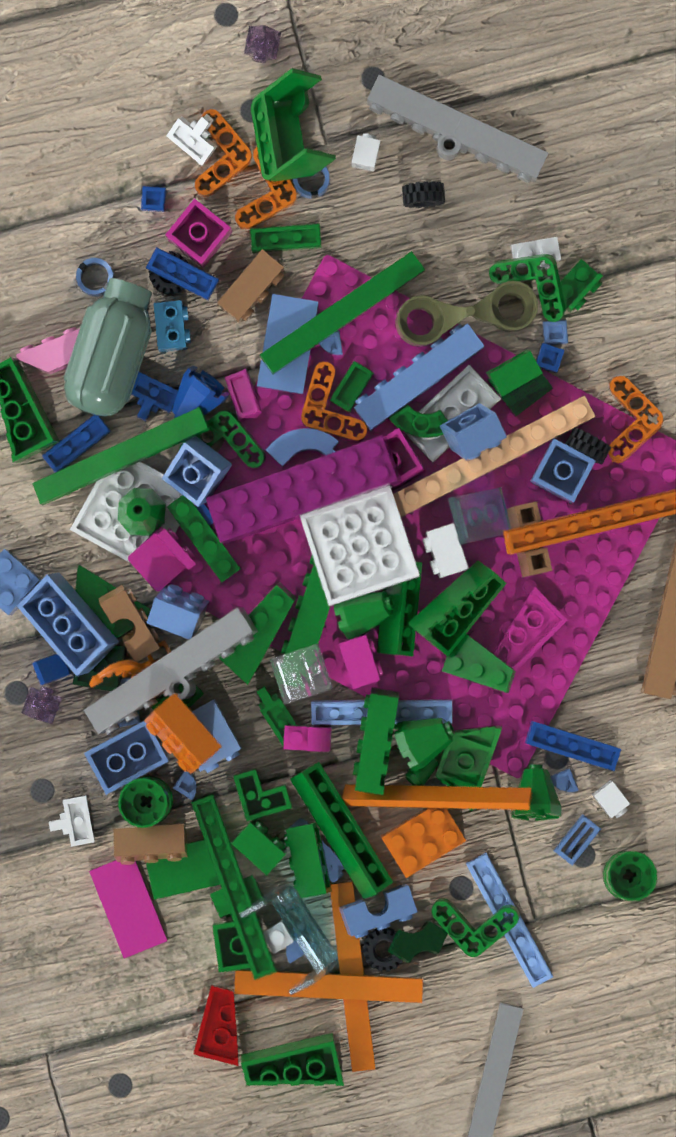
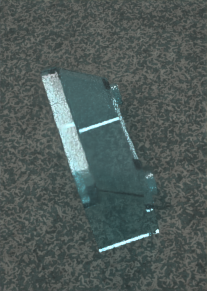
M281 884L270 890L239 915L243 918L265 906L270 901L272 902L314 968L310 974L289 990L290 995L316 983L336 966L338 957L297 890L289 884Z

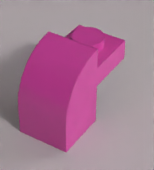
M285 725L283 749L330 752L332 727Z

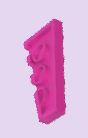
M534 587L495 650L494 655L517 671L568 620Z

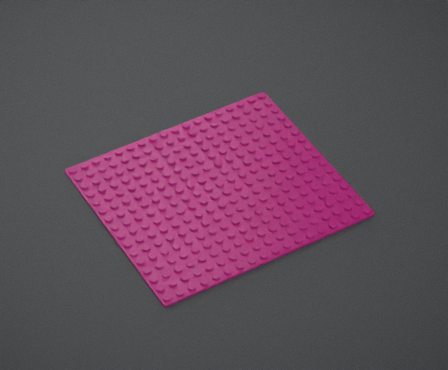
M326 255L322 259L301 299L318 301V315L370 280L371 277L330 255ZM396 291L338 330L343 355L330 354L319 344L310 350L303 394L257 387L256 382L254 390L262 413L240 422L266 453L265 463L257 468L248 467L225 440L218 453L233 465L214 495L324 456L317 451H303L295 455L282 467L266 452V449L281 435L297 429H311L302 423L301 414L313 372L318 363L323 361L329 362L335 369V377L325 410L362 421L354 410V407L357 405L356 403L350 413L329 401L353 361L374 372L360 395L361 397L367 393L370 396L376 391L374 387L380 382L392 380L395 377L393 373L402 366L408 368L413 364L412 359L421 352L427 354L432 350V344L417 347L406 343L396 330V314L399 308L410 299L409 297ZM416 309L409 313L407 325L412 333L425 335L432 328V319L426 311ZM459 324L446 331L440 338L446 340L451 336L449 332ZM476 334L484 344V348L408 405L414 411L419 412L468 365L494 390L488 382L489 377L486 372L516 355ZM324 366L323 370H318V373L321 374L320 382L315 380L314 384H321L328 388L329 383L324 384L327 375H331V372L328 371L327 366ZM543 369L541 371L544 377L553 387L550 392L516 417L502 399L490 409L496 413L507 436L585 396L596 417L576 428L590 433L608 445L636 420ZM317 388L312 391L311 397L314 401L319 402L324 399L325 393L322 389ZM311 411L310 414L305 415V418L308 419L309 424H312L314 420L321 422L319 427L324 428V419L327 414H322V418L315 416L314 411ZM332 417L328 420L327 425L331 430H338L341 426V421L336 417ZM387 419L371 432L367 427V434L360 441H353L332 434L329 435L339 441V444L334 448L337 452L339 449L342 450L382 435L386 436L396 430L397 427ZM344 420L345 425L341 433L346 434L347 429L353 431V436L355 437L359 433L363 434L364 430L360 429L359 424H356L355 427L348 426L350 421ZM236 425L235 427L231 428L228 435H230V433L233 430L238 429V426ZM572 430L555 439L565 444ZM633 430L629 434L630 440L634 442L641 440L643 436L639 430ZM659 431L623 463L613 462L609 455H607L602 465L594 463L572 504L530 482L551 443L549 441L401 518L415 562H422L418 613L466 571L464 570L439 579L438 574L433 575L430 561L433 560L431 552L426 553L422 540L426 538V532L454 523L468 569L476 561H480L506 582V585L466 634L494 654L534 587L568 620L516 671L509 693L443 672L442 669L447 656L418 632L415 634L413 656L377 653L379 625L365 635L367 639L372 638L376 649V652L372 653L374 662H380L383 675L379 676L380 681L353 689L339 643L348 641V639L339 628L338 622L342 621L340 615H335L334 605L330 606L311 668L364 697L366 694L371 695L373 687L400 692L399 700H452V726L454 731L502 726L490 764L515 778H520L537 748L525 743L531 721L549 726L659 518L543 546V548L548 549L552 571L522 578L517 553L509 555L506 550L503 531L511 529L507 509L537 501L541 521L675 489L676 440ZM238 432L235 434V444L239 446L245 444L246 437L243 433ZM403 432L426 471L395 489L392 493L395 494L463 458L449 447L432 463ZM625 438L622 439L624 445L620 449L614 448V456L618 454L620 456L624 455L623 449L628 445ZM252 443L247 448L242 449L243 453L248 451L251 454V462H259L258 457L260 454L258 452L253 453L249 449L253 447ZM301 518L228 544L223 543L241 569L222 583L181 526H179L175 533L179 537L176 542L182 548L186 546L194 554L192 560L196 564L189 570L185 568L167 585H177L182 588V591L202 595L205 600L209 601L206 612L221 619L236 608H244L249 615L266 595L281 582L297 597L270 645L282 651L284 641H290L292 634L291 631H288L292 617L297 619L299 609L295 607L298 597L305 594L306 587L302 585L306 572L311 574L313 564H310L312 552ZM212 523L210 527L217 535L214 523Z

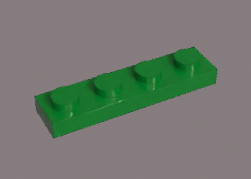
M182 495L167 506L221 583L241 569L224 544L220 543L218 536L194 503Z

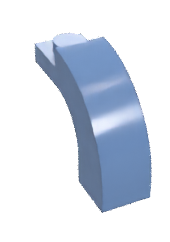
M297 429L281 435L266 449V452L284 467L295 455L303 451H317L324 456L336 452L334 448L339 444V441L320 430Z

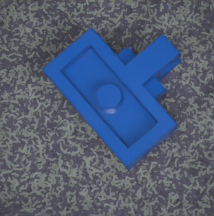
M138 372L131 393L132 396L139 398L137 404L142 406L137 417L146 422L151 411L157 413L158 409L171 414L178 390Z

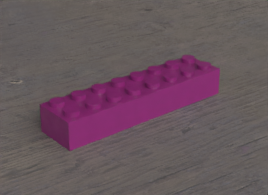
M382 435L207 497L206 501L220 543L228 544L299 519L300 515L387 486H393L402 483L388 439Z

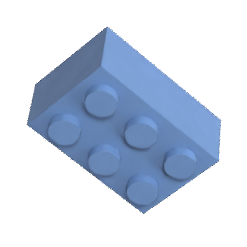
M145 721L84 753L106 795L171 760L163 748L159 737L152 735L148 731Z

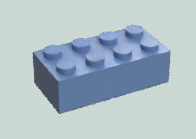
M60 572L47 574L17 605L20 611L76 676L89 673L119 643L117 638Z

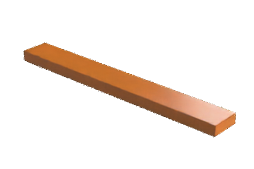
M676 489L504 530L507 554L511 555L676 514Z
M345 784L342 799L346 806L529 810L532 790L531 788L384 785L383 795L355 791L356 785Z
M353 881L332 883V892L330 894L340 974L364 975L360 938L347 934L339 907L355 902ZM343 999L352 1072L374 1070L375 1061L367 1000Z
M235 970L234 994L422 1003L423 978L277 971V973L254 980L251 970Z

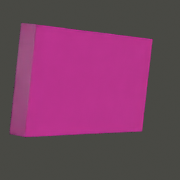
M115 860L89 871L123 958L168 941L137 861L131 865H123Z

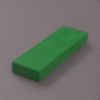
M320 224L250 229L252 253H259L262 249L265 252L322 248Z

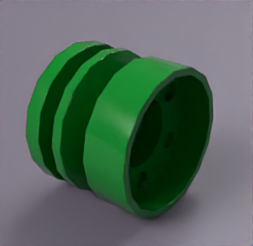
M144 776L129 782L120 792L118 800L119 811L124 820L130 825L139 828L151 827L166 819L174 803L173 792L169 785L161 778L154 776ZM151 796L152 800L150 803L152 805H145V797Z
M620 851L612 855L605 863L603 882L606 889L614 897L627 901H639L648 897L654 890L657 883V869L653 861L645 854L637 851ZM626 870H628V872H633V876L630 877V882L628 881V879H623V875L626 874Z

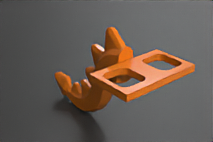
M165 640L158 643L159 647H165L167 654L171 652ZM150 654L147 656L149 660L142 664L133 660L118 661L107 666L98 675L93 676L89 685L90 687L103 682L104 677H111L114 672L116 676L122 674L123 678L128 676L132 678L158 660H154Z

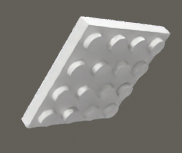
M138 462L96 481L70 530L128 561V556L150 536L130 535L118 521L119 500L133 488L153 489L166 503L165 524L162 527L166 530L170 528L176 533L180 525L167 506L182 496V494L162 479L164 474L142 462ZM140 506L137 507L136 514H141L143 508H141Z
M390 486L300 515L329 606L420 577Z

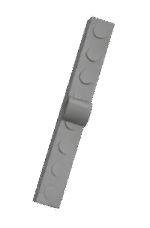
M378 75L367 98V105L370 106L369 109L377 114L384 112L390 115V119L396 123L403 124L405 122L412 125L411 128L418 133L424 134L427 132L433 135L432 138L438 142L437 153L444 160H453L458 156L459 152L466 154L468 151L474 154L477 160L483 163H488V161L494 163L498 170L505 173L511 171L518 175V179L530 183V181H536L548 155V152L382 75ZM451 143L454 148L447 150L444 148V144Z
M236 608L84 709V712L98 734L107 733L109 735L120 728L118 724L124 720L129 722L139 715L137 712L142 708L147 710L158 703L156 699L162 695L167 697L175 693L181 700L189 699L196 691V685L193 680L196 678L195 673L201 669L204 672L215 665L214 661L219 657L224 659L235 652L233 648L240 643L244 646L254 640L253 635L258 630L245 609ZM180 683H182L184 686V691L182 693L179 691Z

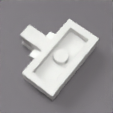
M208 114L204 117L202 116L198 123L195 120L189 123L181 116L167 134L169 139L201 165L208 161L217 148V145L208 138L211 133L207 129L214 121Z
M557 237L511 245L513 258L549 254L555 258L556 262L561 261ZM544 260L540 264V267L545 269L550 267ZM524 263L517 264V269L527 267Z
M86 795L63 800L65 813H60L59 820L49 821L50 832L62 829L63 835L69 834L71 847L95 842Z

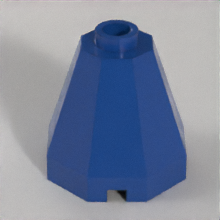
M193 365L187 369L182 377L172 409L175 415L174 418L198 407L202 409L205 416L225 402L230 394L228 391L222 392L225 387L212 375L204 370L201 373L196 372L198 367Z

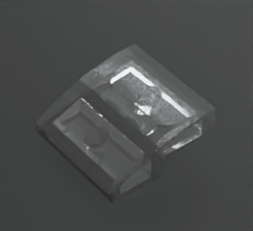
M318 644L270 659L284 705L333 689Z

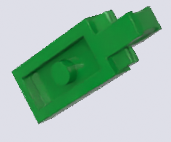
M264 686L257 690V694L262 700L258 706L282 746H284L285 725H298L275 693L270 696Z

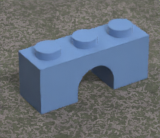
M401 884L382 891L385 898V906L381 912L371 914L366 907L365 901L361 899L339 907L347 934L360 938L368 935V930L377 927V930H382L390 927V922L399 919V922H403L413 918L412 914L417 913V909L409 885Z

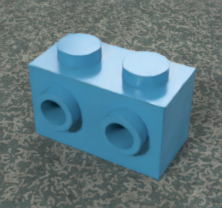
M182 300L153 303L159 352L187 350V344L191 343L190 329L185 330V320H189L188 307L183 306Z

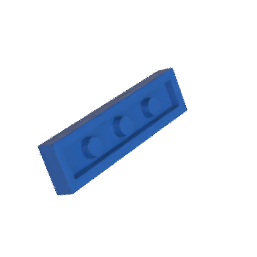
M531 721L525 743L611 771H615L621 752L620 748L535 721Z

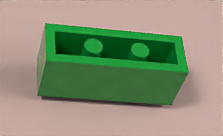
M311 823L287 828L284 840L286 846L290 848L291 857H289V865L291 870H294L296 880L293 881L295 893L299 894V899L332 892L318 824Z

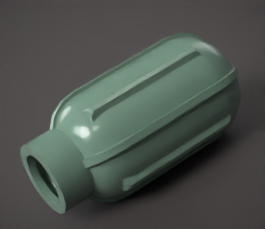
M110 278L103 298L98 299L92 306L87 307L64 375L65 397L74 407L89 414L106 417L116 414L129 401L152 333L149 314L146 311L152 295L151 291L130 282Z

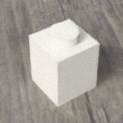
M371 134L357 135L351 167L374 172L380 147V140H377L376 136Z
M611 780L592 794L610 818L614 816L619 818L628 811L626 807L630 803Z
M284 919L263 932L273 954L296 940Z

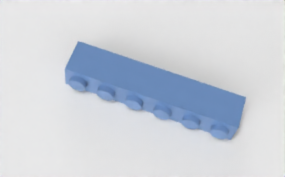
M468 323L465 326L457 325L449 332L451 336L446 340L438 339L431 345L432 350L427 354L421 352L412 359L413 364L408 368L402 366L393 373L395 377L389 382L383 380L374 387L376 391L368 396L366 393L355 401L357 405L354 407V410L370 432L484 348V344Z

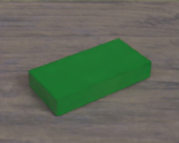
M353 361L329 401L350 413L356 403L355 401L362 394L374 372Z

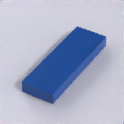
M157 247L146 266L147 270L209 301L219 282L218 278Z
M93 415L44 453L42 457L56 473L65 469L112 431L100 416Z

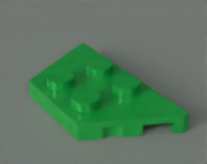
M79 565L75 589L79 596L116 638L132 630L134 623L129 619L123 618L111 623L99 603L98 598L114 590L116 587ZM135 601L134 604L137 609L142 608L147 617H149L151 609L139 601Z
M502 726L455 730V734L452 735L453 741L444 749L435 776L447 786L482 787Z

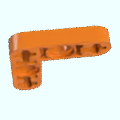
M214 109L205 111L202 116L204 117L208 114L212 118L217 117L216 123L221 129L214 135L213 132H216V128L211 124L207 131L211 133V138L225 155L196 179L195 189L202 197L213 195L245 169L252 160L250 149L223 116ZM226 132L233 136V141L228 145L222 144L220 141V136ZM237 142H239L240 144L237 145V149L240 151V153H247L245 155L246 161L244 162L241 159L238 161L236 160L237 154L232 149L237 144ZM221 165H226L230 168V173L226 177H220L217 174V168ZM213 173L215 179L218 180L219 183L216 184L214 180L209 185V191H207L206 189H203L201 191V181H204L206 183L209 182L212 179V177L209 174Z
M256 147L253 151V158L261 172L260 161L258 159L259 155ZM290 179L277 182L265 180L271 192L245 205L236 212L235 220L238 227L243 230L251 229L291 207L296 202L297 193ZM285 181L287 182V184L283 185L287 193L292 192L291 200L288 202L286 199H280L282 197L280 188L274 189V187L281 186ZM264 201H269L273 205V209L269 213H263L259 209L260 204ZM255 206L256 212L261 218L256 219V215L249 218V224L240 222L239 220L242 219L241 214H252L253 210L251 208Z
M323 361L318 363L314 369L302 410V423L308 428L349 440H362L367 434V426L363 421L325 410L335 377V369L329 362ZM324 366H327L328 371L331 372V375H327L324 384L329 383L328 388L321 384H314L315 380L320 382L321 374L318 373V370H323ZM317 388L322 389L325 393L324 399L319 402L314 401L311 397L312 391ZM314 411L316 417L322 418V414H327L324 419V428L319 427L321 422L316 420L309 424L305 415ZM336 417L341 421V426L338 430L329 429L327 422L330 418ZM344 420L350 421L348 423L350 427H355L356 424H359L360 429L364 430L363 434L359 433L355 437L353 436V431L347 429L346 434L341 433L345 425Z
M616 376L610 382V392L636 419L609 445L611 446L608 453L609 458L615 463H623L662 427L663 414L628 378ZM616 383L620 385L625 383V391L630 394L625 401L623 400L626 397L625 393L621 390L615 391ZM633 398H640L643 401V406L640 409L631 408L630 401ZM647 407H650L647 412L651 417L658 416V423L656 425L654 423L649 425V418L645 414L642 417L639 416L644 413ZM639 430L643 436L641 440L634 442L629 438L630 432ZM625 438L628 445L623 449L624 455L620 456L618 454L614 456V448L620 449L624 445L622 439Z

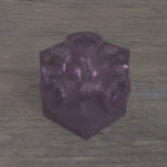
M266 25L249 26L244 54L253 57L252 60L258 63H266V60H276L281 32Z
M41 685L40 689L30 687L21 713L33 719L53 724L62 698L53 694L55 690L43 685Z

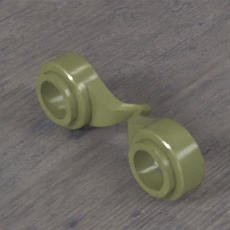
M519 281L502 283L477 304L468 307H457L437 301L429 296H414L399 308L396 314L395 325L399 336L406 343L417 347L432 344L442 334L468 316L494 325L502 331L516 332L524 329L534 320L538 311V301L534 291L528 285ZM513 295L521 301L523 313L519 319L512 321L502 317L498 310V303L503 296ZM422 309L431 316L432 328L428 334L416 335L410 331L407 325V317L411 311Z

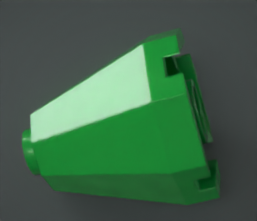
M133 488L119 500L118 521L130 535L151 536L165 524L166 503L153 489ZM140 506L141 508H143L141 514H136L137 507Z
M374 591L335 604L334 612L336 616H341L342 621L338 622L340 630L348 640L364 636L393 614L395 604L393 598L390 595L388 596L386 592Z
M443 718L402 721L394 725V728L397 729L394 732V736L403 758L409 757L410 762L407 764L409 768L415 771L424 768L453 741L452 735L455 734L450 721L446 722Z
M529 765L528 769H525L522 773L518 788H531L530 809H511V818L529 821V818H535V821L558 819L562 816L561 804L549 771L543 769L542 765Z

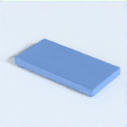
M272 294L263 352L317 315L319 302ZM310 350L274 375H272L261 359L257 387L303 394Z

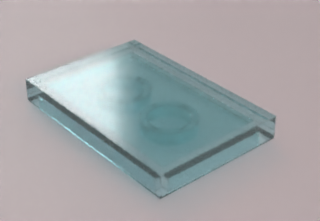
M501 487L448 498L460 545L504 535V530L511 529Z

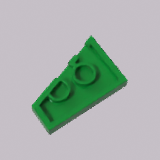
M468 634L462 638L450 655L446 657L442 669L443 672L509 693L516 673L512 667Z

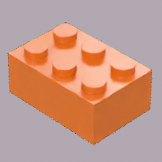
M175 693L156 708L145 720L148 731L160 738L163 748L168 753H173L178 759V765L190 774L222 748Z
M425 808L381 835L382 840L406 878L466 842L447 808Z

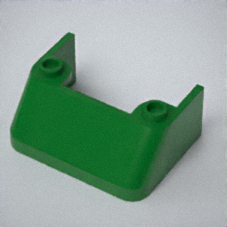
M291 68L253 99L251 114L261 173L265 180L276 182L313 176L336 160L333 154L308 148L304 149L299 115L308 108L309 97L307 91L322 80L320 75Z

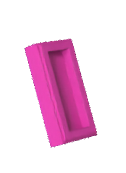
M247 369L224 377L238 420L243 421L262 413Z

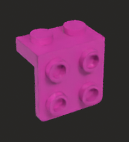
M160 527L128 556V561L155 591L162 590L185 568L189 570L196 564L192 560L194 554L186 546L182 548L176 542L179 537L170 528L166 530Z

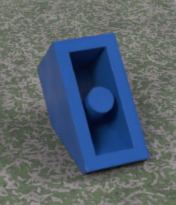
M58 654L32 663L40 685H46L72 675L71 669Z

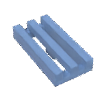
M582 814L553 851L573 865L601 828ZM583 822H586V825L578 833L575 839L571 842L567 849L564 852H562L561 849L565 846L568 840L572 837V835L576 832L580 825ZM592 827L594 830L571 858L568 857L580 839Z

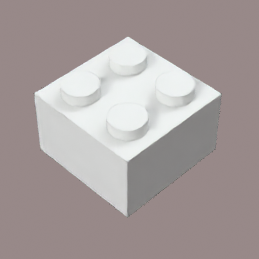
M454 523L425 533L426 538H423L422 541L426 553L431 552L433 558L430 561L433 575L438 574L440 579L468 569Z

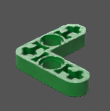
M540 254L500 260L490 268L489 277L497 284L508 281L536 279L542 312L548 321H559L565 314L566 307L557 263L552 255ZM543 260L546 264H550V267L547 269L548 277L544 279L542 277L546 275L544 267H540ZM517 264H526L528 274H520L517 271ZM499 267L501 271L509 270L511 267V272H506L502 277L500 274H496V270ZM547 282L552 283L555 286V293H547L544 290V284ZM555 297H557V299H555L553 302L554 308L559 309V312L556 315L554 314V312L549 311L552 307L551 299H554Z
M220 411L207 421L209 429L214 435L210 443L203 441L202 434L197 435L199 439L210 447L214 446L224 437L248 467L257 468L265 463L266 453L231 411ZM221 416H229L230 420L228 423L233 428L237 425L238 429L233 430L228 435L227 432L230 431V428L227 425L221 426ZM238 432L243 433L246 437V442L242 446L234 442V436ZM252 443L253 447L249 449L253 453L258 452L260 454L258 457L259 462H251V454L248 451L243 453L242 449L247 448Z
M440 898L436 900L431 910L434 919L462 951L470 957L481 955L515 927L520 917L519 910L515 906L505 905L475 929L448 899ZM438 905H440L441 907L446 906L448 908L446 913L449 917H451L452 914L455 915V917H453L448 924L445 922L447 921L448 916L445 913H438ZM504 912L508 914L512 912L514 914L513 921L507 919L501 926L499 922L503 920ZM454 922H461L465 928L464 932L455 933L452 930V924ZM488 925L495 926L498 934L494 937L488 936L485 933V927ZM468 932L471 933L468 937L472 943L476 941L479 943L477 946L478 950L469 948L470 942L467 938L464 941L461 940Z

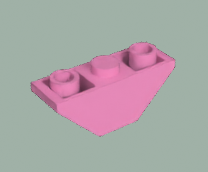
M76 327L67 329L63 332V336L45 338L41 341L42 344L33 347V345L25 346L20 349L21 353L16 354V357L20 362L48 374L63 370L68 366L80 329L77 330Z

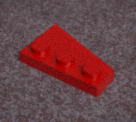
M211 984L193 1055L239 1066L234 990Z

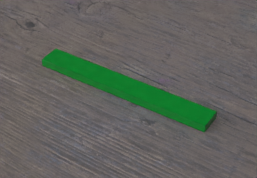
M411 251L262 352L259 357L272 375H274L425 272L424 267Z
M198 407L32 483L39 503L41 505L48 504L210 429L202 409Z
M214 795L193 801L191 804L253 978L258 980L277 973Z

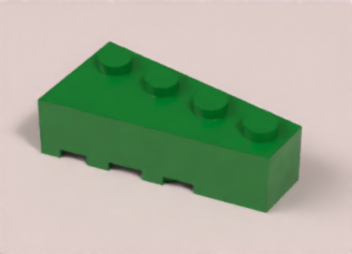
M10 357L1 362V415L5 423L6 436L12 452V462L20 463L60 442L19 360Z
M476 561L407 624L448 657L506 585V582L483 563Z
M281 582L248 615L258 630L253 635L254 640L244 646L240 643L233 648L235 652L224 659L219 657L247 685L252 680L297 598Z
M372 687L371 695L366 694L364 708L368 709L367 717L362 716L360 730L364 731L363 739H358L356 753H361L360 762L355 761L353 775L357 776L355 791L383 795L400 692Z
M333 1033L241 1054V1065L246 1085L277 1086L278 1084H290V1086H300V1084H314V1086H324V1084H335L336 1086H344Z

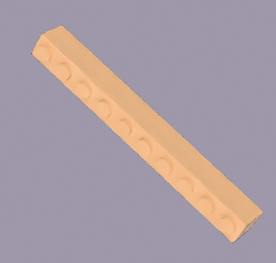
M583 396L507 435V438L501 440L498 446L485 449L477 458L472 460L461 459L393 494L400 517L402 518L569 432L573 428L592 420L596 416L586 397Z

